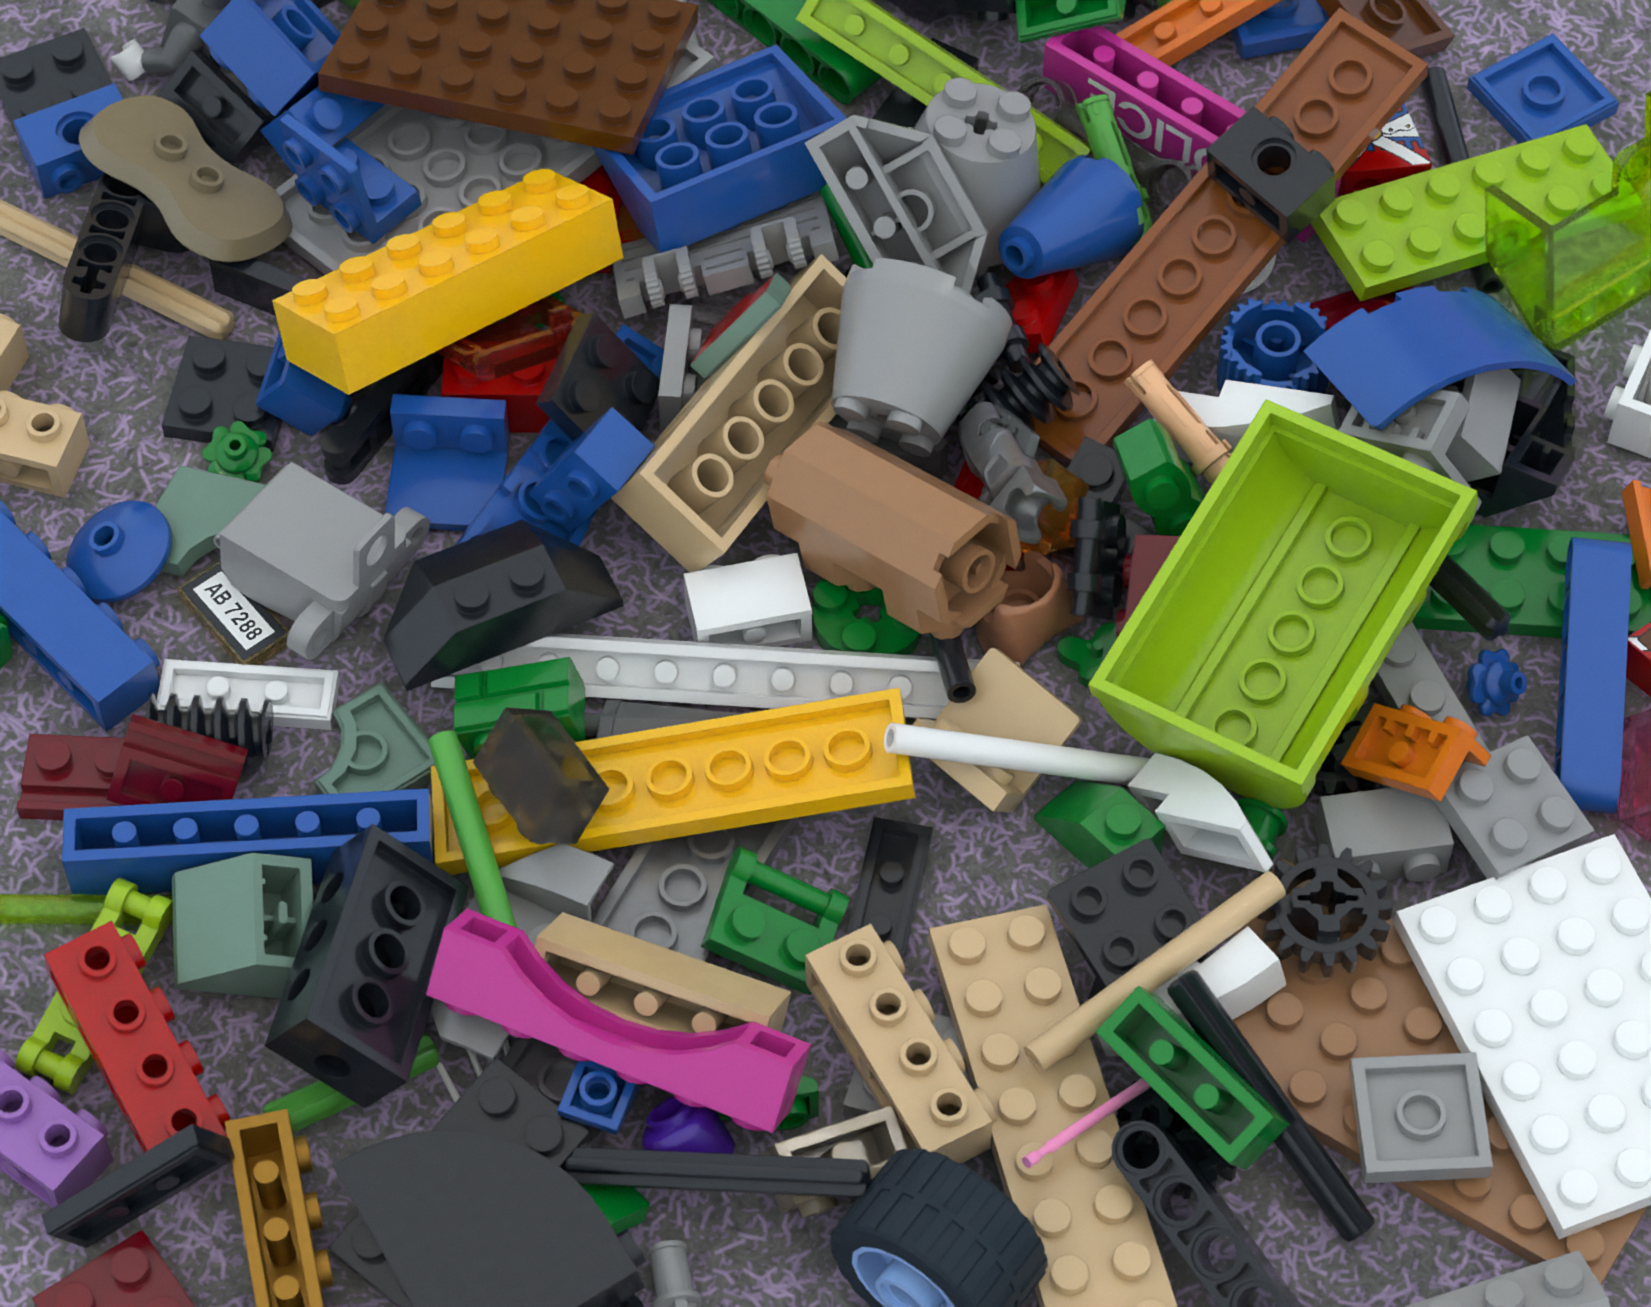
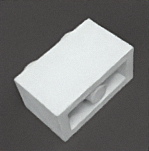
M798 553L781 556L768 554L760 556L754 561L727 566L708 565L700 571L683 573L685 606L694 642L777 647L812 640V607Z

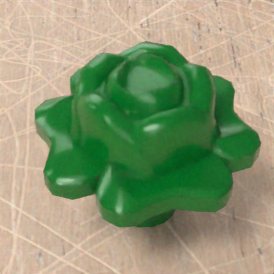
M241 421L233 422L230 426V432L226 427H216L213 431L212 441L202 451L204 460L211 463L208 467V472L253 482L261 480L263 467L272 460L273 456L270 449L264 447L267 442L265 433L250 430Z

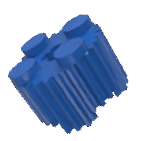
M1249 298L1247 299V305L1240 303L1237 306V311L1232 310L1230 312L1228 326L1224 327L1223 335L1221 336L1216 377L1219 391L1221 392L1225 380L1325 394L1329 379L1304 353V350L1325 333L1328 318L1326 316H1319L1320 309H1311L1310 302L1308 301L1303 304L1295 302L1292 306H1287L1286 301L1282 300L1280 305H1278L1274 300H1270L1269 305H1265L1263 300L1255 301Z

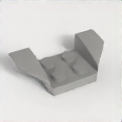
M560 843L500 868L499 870L517 928L526 933L535 947L537 935L562 912L591 922L590 904L614 867V863L581 849ZM474 895L466 909L481 914L476 896ZM435 998L433 1000L430 1011L440 1038L443 1041L494 1061L508 1036L518 1038L505 1032L498 1023L478 1015L466 1016L455 1013L446 1007L445 1002Z

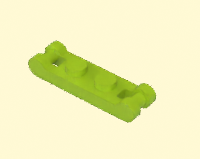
M119 877L110 887L104 907L91 930L112 920L120 937L130 933L121 929L128 914L142 920L135 935L131 933V935L138 944L147 965L173 918L172 900L156 894L153 898L138 892V885ZM146 966L143 967V968H141V969H139V972H140L141 975H142L144 969L146 968ZM57 991L33 1035L22 1045L16 1058L15 1069L32 1077L37 1076L39 1073L53 1079L54 1087L72 1095L79 1088L94 1059ZM59 1039L74 1046L65 1057L52 1052Z

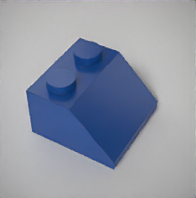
M232 0L200 34V38L210 47V53L214 60L222 67L231 70L247 87L248 95L254 103L268 110L273 116H276L292 107L319 86L318 72L341 33L311 0Z

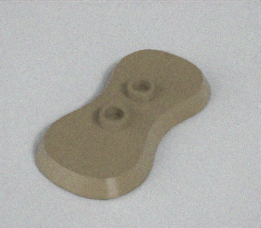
M151 95L135 96L120 100L101 110L86 122L79 132V144L86 158L104 173L129 184L146 195L158 207L175 238L186 248L200 256L221 262H237L252 259L273 250L285 241L291 233L292 221L290 214L274 188L261 179L230 165L219 157L205 143L189 114L169 100Z

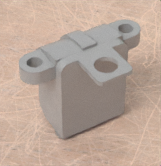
M290 462L213 538V542L220 549L221 568L231 585L246 597L295 621L287 637V647L307 660H312L331 642H334L357 617L364 616L383 597L390 581L407 565L409 559L424 542L429 531L430 520L410 507L402 508L395 516L389 513L383 515L295 463Z

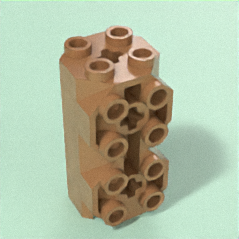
M821 421L815 423L807 432L788 446L783 454L775 456L769 462L765 472V482L769 485L766 498L773 528L799 543L804 568L836 586L847 585L850 590L855 592L868 591L874 587L882 589L887 615L921 634L931 633L935 638L941 640L955 638L963 632L964 628H971L1003 600L1009 584L1003 582L1001 577L1006 565L1016 569L1022 552L1016 520L856 434Z

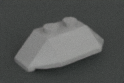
M854 114L805 142L807 149L873 264L876 258H888L924 265L957 277L954 286L965 290L969 294L971 293L988 236V230L933 134Z

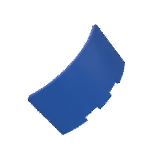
M1431 285L1395 293L1394 303L1381 307L1369 314L1363 308L1355 311L1328 329L1304 350V353L1376 430L1385 428L1397 416L1431 393L1451 383L1483 372L1523 368L1551 374L1565 381L1570 386L1577 381L1503 304L1482 291L1463 286L1460 291H1438Z

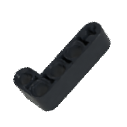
M103 173L100 177L63 277L59 329L65 336L78 342L98 341L109 332L139 245L174 253L189 251L171 233L160 210L146 195L106 173Z

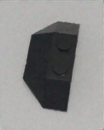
M519 520L413 561L383 641L406 691H409L624 607V604L599 555L524 520Z

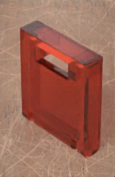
M549 295L436 351V353L469 373L474 374L477 378L489 381L558 358L577 317L584 314ZM542 323L549 327V329L541 331L534 327V325Z

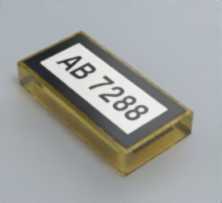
M221 560L177 588L180 601L235 664L261 665L287 648L289 630L269 608L246 597L231 585L221 568Z

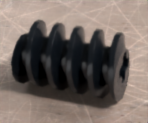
M1042 342L1037 345L1041 359L1039 364L1036 365L1024 355L1018 357L1022 371L1021 376L1016 377L1004 367L999 370L1003 383V388L1000 390L986 380L981 382L985 398L982 402H990L993 406L998 405L1010 411L1034 432L1036 428L1033 416L1044 424H1050L1055 418L1052 404L1062 411L1068 412L1073 408L1071 391L1079 396V391L1062 362ZM972 396L965 405L966 412L962 415L959 414L955 419L958 426L968 411L981 402Z
M154 693L150 695L145 718L248 749L243 765L246 773L256 774L263 760L266 761L270 755L274 717L271 700H264L259 715L252 716L247 698H241L235 714H229L225 698L220 696L217 697L212 712L208 713L204 710L200 695L193 696L188 711L181 710L178 695L175 693L170 694L164 710L158 709Z

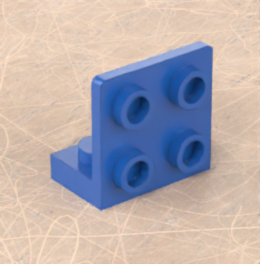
M286 114L278 120L285 142L282 143V149L294 165L298 176L295 180L297 190L309 204L313 206L321 204L329 210L336 222L348 233L356 231L374 244L422 205L418 190L349 139L345 138L337 146L332 147L291 115Z
M393 394L390 416L395 448L385 514L389 513L395 516L402 508L410 507L429 518V529L466 531L506 478L511 440L506 400Z

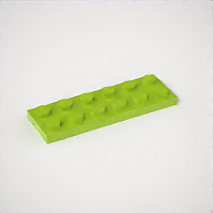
M1585 124L1336 197L1335 201L1310 224L1359 300L1364 301L1636 217L1642 204L1588 125Z

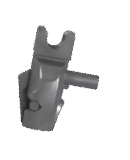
M990 402L978 403L961 420L958 431L968 467L984 484L981 490L982 495L977 500L1016 520L1020 541L1028 544H1037L1041 539V531L1038 527L1040 512L1049 504H1052L1053 509L1059 512L1064 511L1068 503L1067 498L1057 481L1042 473L1034 458L1040 439L1039 435L1010 411L998 405L993 406Z

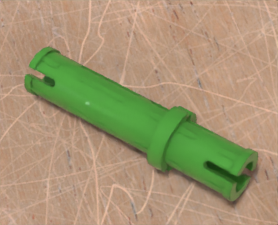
M1102 94L1083 100V103L1077 104L1075 109L1086 132L1094 159L1099 160L1104 157L1114 161L1130 176L1139 191L1143 206L1139 207L1137 211L1139 225L1144 223L1142 238L1153 225L1147 203L1150 201L1147 189L1141 188L1136 178L1129 153L1114 117L1109 96Z

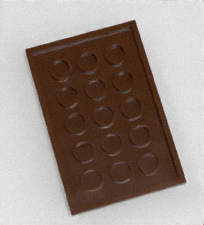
M360 0L318 72L319 91L633 155L698 23V5L676 0Z

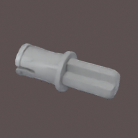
M666 1240L648 1248L647 1257L650 1261L657 1297L652 1302V1307L702 1306L701 1294L694 1291L687 1257L688 1248L684 1241Z

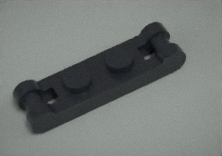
M454 343L444 348H454ZM444 348L380 379L368 395L363 394L355 401L349 418L342 426L330 427L322 433L320 445L325 458V473L332 483L338 485L351 483L363 471L393 434L390 416L392 395L424 396L443 373Z

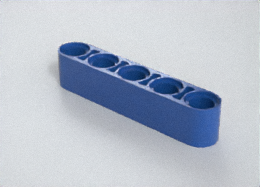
M1571 537L1565 567L1554 773L1581 811L1615 814L1621 785L1632 547L1631 543Z

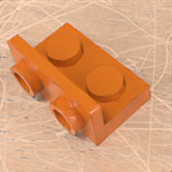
M1374 703L1343 758L1341 765L1353 776L1441 802L1463 761L1486 767L1491 755L1475 740L1478 735L1471 726L1456 718L1445 717L1444 721L1440 722L1431 719L1427 714L1410 705L1402 704L1399 710Z

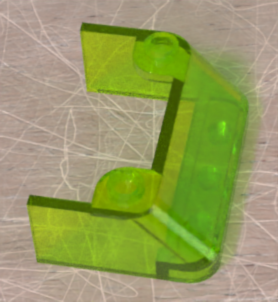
M1651 91L1645 94V137L1631 146L1622 149L1614 159L1611 191L1555 225H1550L1494 184L1484 189L1487 260L1533 335L1552 349H1561L1651 295Z

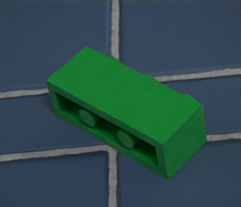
M1138 986L1096 1031L1122 1059L1231 1165L1247 1170L1289 1126V1123L1158 995L1141 986Z

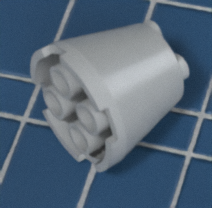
M953 78L947 81L944 90L935 95L913 129L931 133L935 136L988 230V236L976 275L986 274L987 267L1004 263L999 252L1000 235L1041 189L1036 125L1030 112L1031 102L1024 94L1017 91H1005L991 85L973 83L965 78Z
M876 258L873 267L868 269L853 264L842 290L831 402L834 412L848 422L846 430L871 443H877L881 436L899 442V447L911 454L922 457L930 456L933 447L942 440L1003 351L1012 328V319L1009 313L993 298H984L981 303L965 290L954 286L957 277L924 265L888 258Z

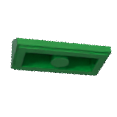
M1015 0L1018 41L1022 44L1121 21L1124 16L1126 0Z

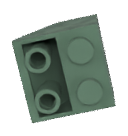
M249 853L175 872L172 876L174 989L281 999L313 907L311 859Z

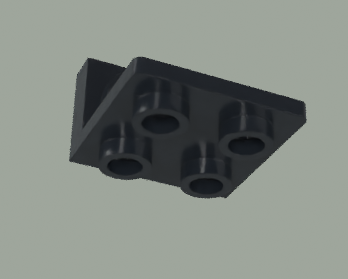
M1145 839L1051 888L1047 895V900L1096 976L1088 999H1091L1202 918L1150 839ZM1208 953L1203 955L1197 961L1201 964L1203 961H1205V958Z

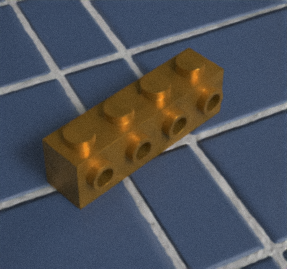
M288 1109L225 1121L227 1138L230 1140L235 1156L231 1162L256 1307H325L322 1288L334 1286L327 1248L315 1250L312 1231L323 1229L324 1226L317 1191L305 1193L302 1174L313 1172L307 1135L294 1137Z

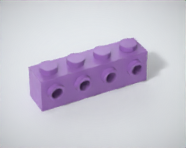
M0 1049V1170L48 1206L54 1208L92 1185L113 1162L105 1138L108 1135V1131L89 1112L80 1109L75 1114L60 1103V1095L42 1078L33 1076L28 1080L15 1071L14 1062Z

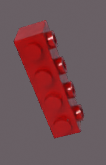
M111 920L45 953L46 971L142 1152L148 1151L191 1124L227 1137L225 1121L231 1120L227 1110L216 1093L208 1098L204 1094L196 1079L197 1076L204 1073L199 1058L188 1040L178 1044L167 1024L175 1019L174 1013L161 988L157 986L149 990L144 982L139 969L147 965L131 933L120 937Z

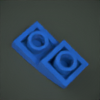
M577 1061L557 1110L558 1115L617 1135L642 1084L625 1081L616 1074L615 1070L593 1061Z

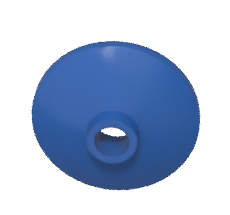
M132 500L110 505L92 516L78 531L70 545L66 566L77 574L87 590L86 595L93 602L113 603L127 599L148 586L164 567L171 550V527L161 511L147 502Z

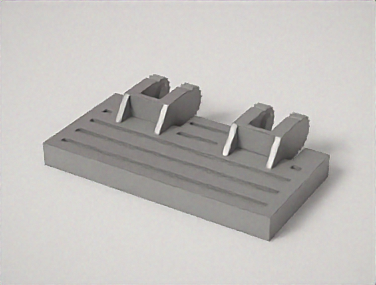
M819 190L789 203L784 208L764 213L740 223L734 229L721 231L697 241L689 247L683 246L658 253L646 238L621 244L624 258L613 263L618 301L623 317L626 319L647 313L645 301L649 299L652 307L657 308L665 305L664 300L667 294L682 291L685 293L686 299L699 296L698 286L706 284L709 296L755 283L752 271L759 270L761 279L773 276L774 265L787 261L793 263L795 269L807 266L805 256L812 254L815 259L822 254L830 262L840 259L827 207Z

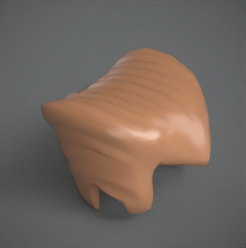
M1037 550L1024 553L1025 569L1023 571L1004 570L1001 580L1009 584L1003 600L976 623L977 638L985 654L990 648L999 649L1012 661L1020 662L1021 668L1033 654L1037 653L1038 649L1043 647L1044 642H1050L1053 636H1058L1060 632L1066 631L1070 626L1083 622L1086 619L1085 617L1070 615L1072 592L1066 591V580L1061 568L1056 562L1052 563Z

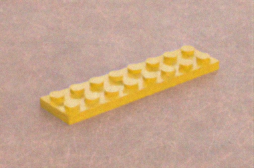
M900 688L567 743L566 745L549 746L465 760L498 867L507 866L560 843L586 852H593L915 798L910 756L887 753L884 748V734L887 726L890 723L906 725ZM431 766L435 865L450 875L467 873L466 863L436 766Z

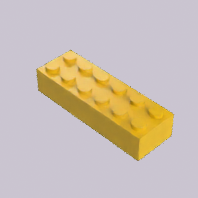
M534 170L527 173L522 181L503 190L485 193L478 198V202L458 212H449L437 216L432 221V224L412 234H403L391 238L383 248L366 256L345 260L340 264L339 269L318 279L301 281L292 288L291 292L272 300L286 359L350 395L623 259L613 199L553 170Z

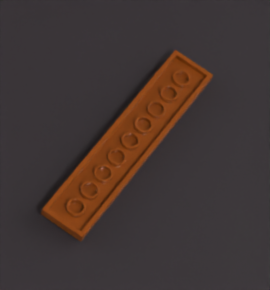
M1339 8L1254 107L1268 118L1275 116L1283 121L1291 130L1294 140L1308 152L1316 150L1325 156L1334 168L1336 184L1427 77L1428 63L1342 8ZM1207 162L1048 346L1070 374L1079 391V396L1071 391L1073 408L1068 412L1062 411L1052 404L1055 418L1050 424H1044L1033 416L1036 428L1035 433L1040 437L1038 446L1067 466L1071 463L1085 436L1111 448L1113 446V439L1124 433L1145 409V405L1126 387L1124 381L1140 366L1151 359L1164 374V377L1169 380L1286 243V241L1208 176ZM1271 167L1263 172L1268 175H1280L1286 170L1281 167ZM1040 356L1034 362L1036 365L1041 362Z

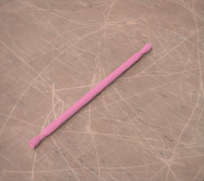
M1141 1078L1048 1140L1042 1148L1022 1158L1024 1166L1027 1168L1033 1167L1040 1162L1042 1157L1048 1153L1055 1152L1151 1088V1086Z

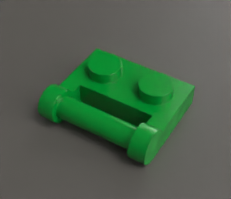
M739 846L727 866L701 947L797 991L811 995L812 993L806 985L805 955L833 942L838 924L847 909L849 896L833 888L829 889L828 892L818 889L757 861L756 853ZM746 883L817 914L814 924L810 925L744 895Z

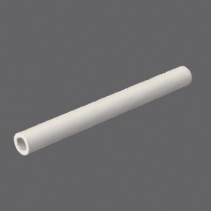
M890 723L884 734V748L887 753L1128 785L1150 759L898 723Z

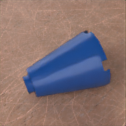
M1078 155L1062 164L1000 235L999 252L1005 266L1016 276L1030 279L1108 262L1124 256L1138 243L1144 229V223L1139 225L1137 211L1139 207L1143 206L1141 196L1130 176L1114 161L1104 157L1095 160L1086 158L1088 155Z

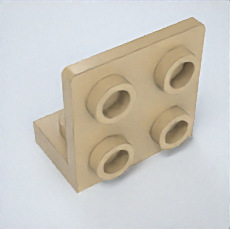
M990 648L971 672L976 687L974 697L964 703L949 701L935 720L917 718L912 726L1064 746L1081 725L1082 718L1003 652L996 648ZM930 759L993 812L1012 813L1042 775L1041 773Z

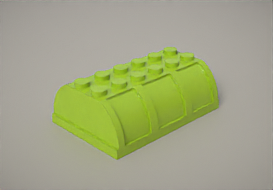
M1265 399L1088 684L1091 695L1098 698L1108 714L1129 735L1151 752L1187 762L1205 771L1225 788L1246 798L1265 802L1273 808L1289 809L1302 805L1315 785L1316 773L1344 726L1355 718L1366 700L1371 681L1402 629L1412 622L1425 601L1427 587L1452 545L1464 535L1475 515V507L1478 504L1477 491Z

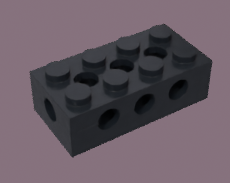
M371 824L333 851L280 999L265 1047L363 1108H367L407 1083L434 1000L433 997L426 995L443 930L461 914L469 887L374 824Z

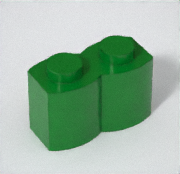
M1147 419L1116 436L1113 439L1114 451L1134 502L1142 511L1150 515L1157 535L1181 536L1205 496L1191 466L1179 457L1168 431L1158 422Z

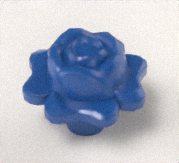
M1499 649L1495 652L1481 650L1478 654V662L1471 664L1467 671L1468 679L1465 688L1470 701L1478 703L1479 713L1482 716H1491L1494 713L1499 716L1508 715L1510 712V702H1516L1519 695L1523 694L1527 688L1525 674L1519 671V666L1516 663L1510 662V655L1506 649Z

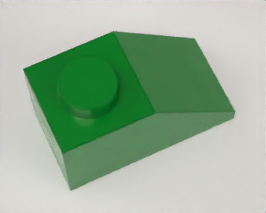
M1075 780L1034 815V820L1088 869L1145 839L1152 840L1160 854H1162L1165 825L1123 787Z

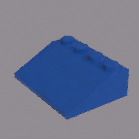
M776 44L665 89L633 155L597 147L592 148L636 226L657 252L661 253L683 246L689 247L697 241L721 231L734 229L740 223L769 211L784 208L793 201L819 191L827 182L807 149L805 142L847 119V117Z

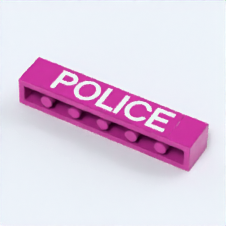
M1102 26L1052 36L1045 43L1042 87L1074 106L1083 103V100L1093 96L1108 95L1121 134L1193 177L1207 162L1206 149L1246 113L1243 109ZM1341 178L1335 184V198L1338 197ZM1309 224L1295 238L1306 243L1316 231Z

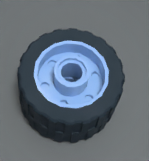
M913 1148L912 1150L902 1149L892 1154L873 1178L871 1185L855 1201L836 1225L830 1236L832 1255L838 1264L841 1274L851 1284L852 1289L859 1297L863 1298L871 1307H1021L1045 1275V1270L1048 1267L1047 1255L1044 1253L1045 1247L1041 1238L1035 1232V1228L1029 1219L1022 1214L1018 1206L1009 1197H1006L994 1184L975 1173L973 1169L966 1165L958 1163L938 1152L933 1153L919 1148Z

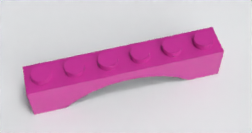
M470 909L463 911L444 928L426 993L430 997L445 1002L446 1007L455 1013L466 1016L478 1015L500 1024L502 1029L510 1035L519 1038L538 1039L558 1047L560 1053L570 1059L593 1061L615 1070L616 1074L625 1081L634 1084L653 1085L673 1093V1096L685 1105L698 1108L708 1107L730 1116L733 1122L740 1127L753 1131L765 1130L773 1133L791 1111L811 1047L810 1043L754 1021L726 1030L689 1033L658 1030L625 1020L593 1004L565 983L540 956L523 930Z

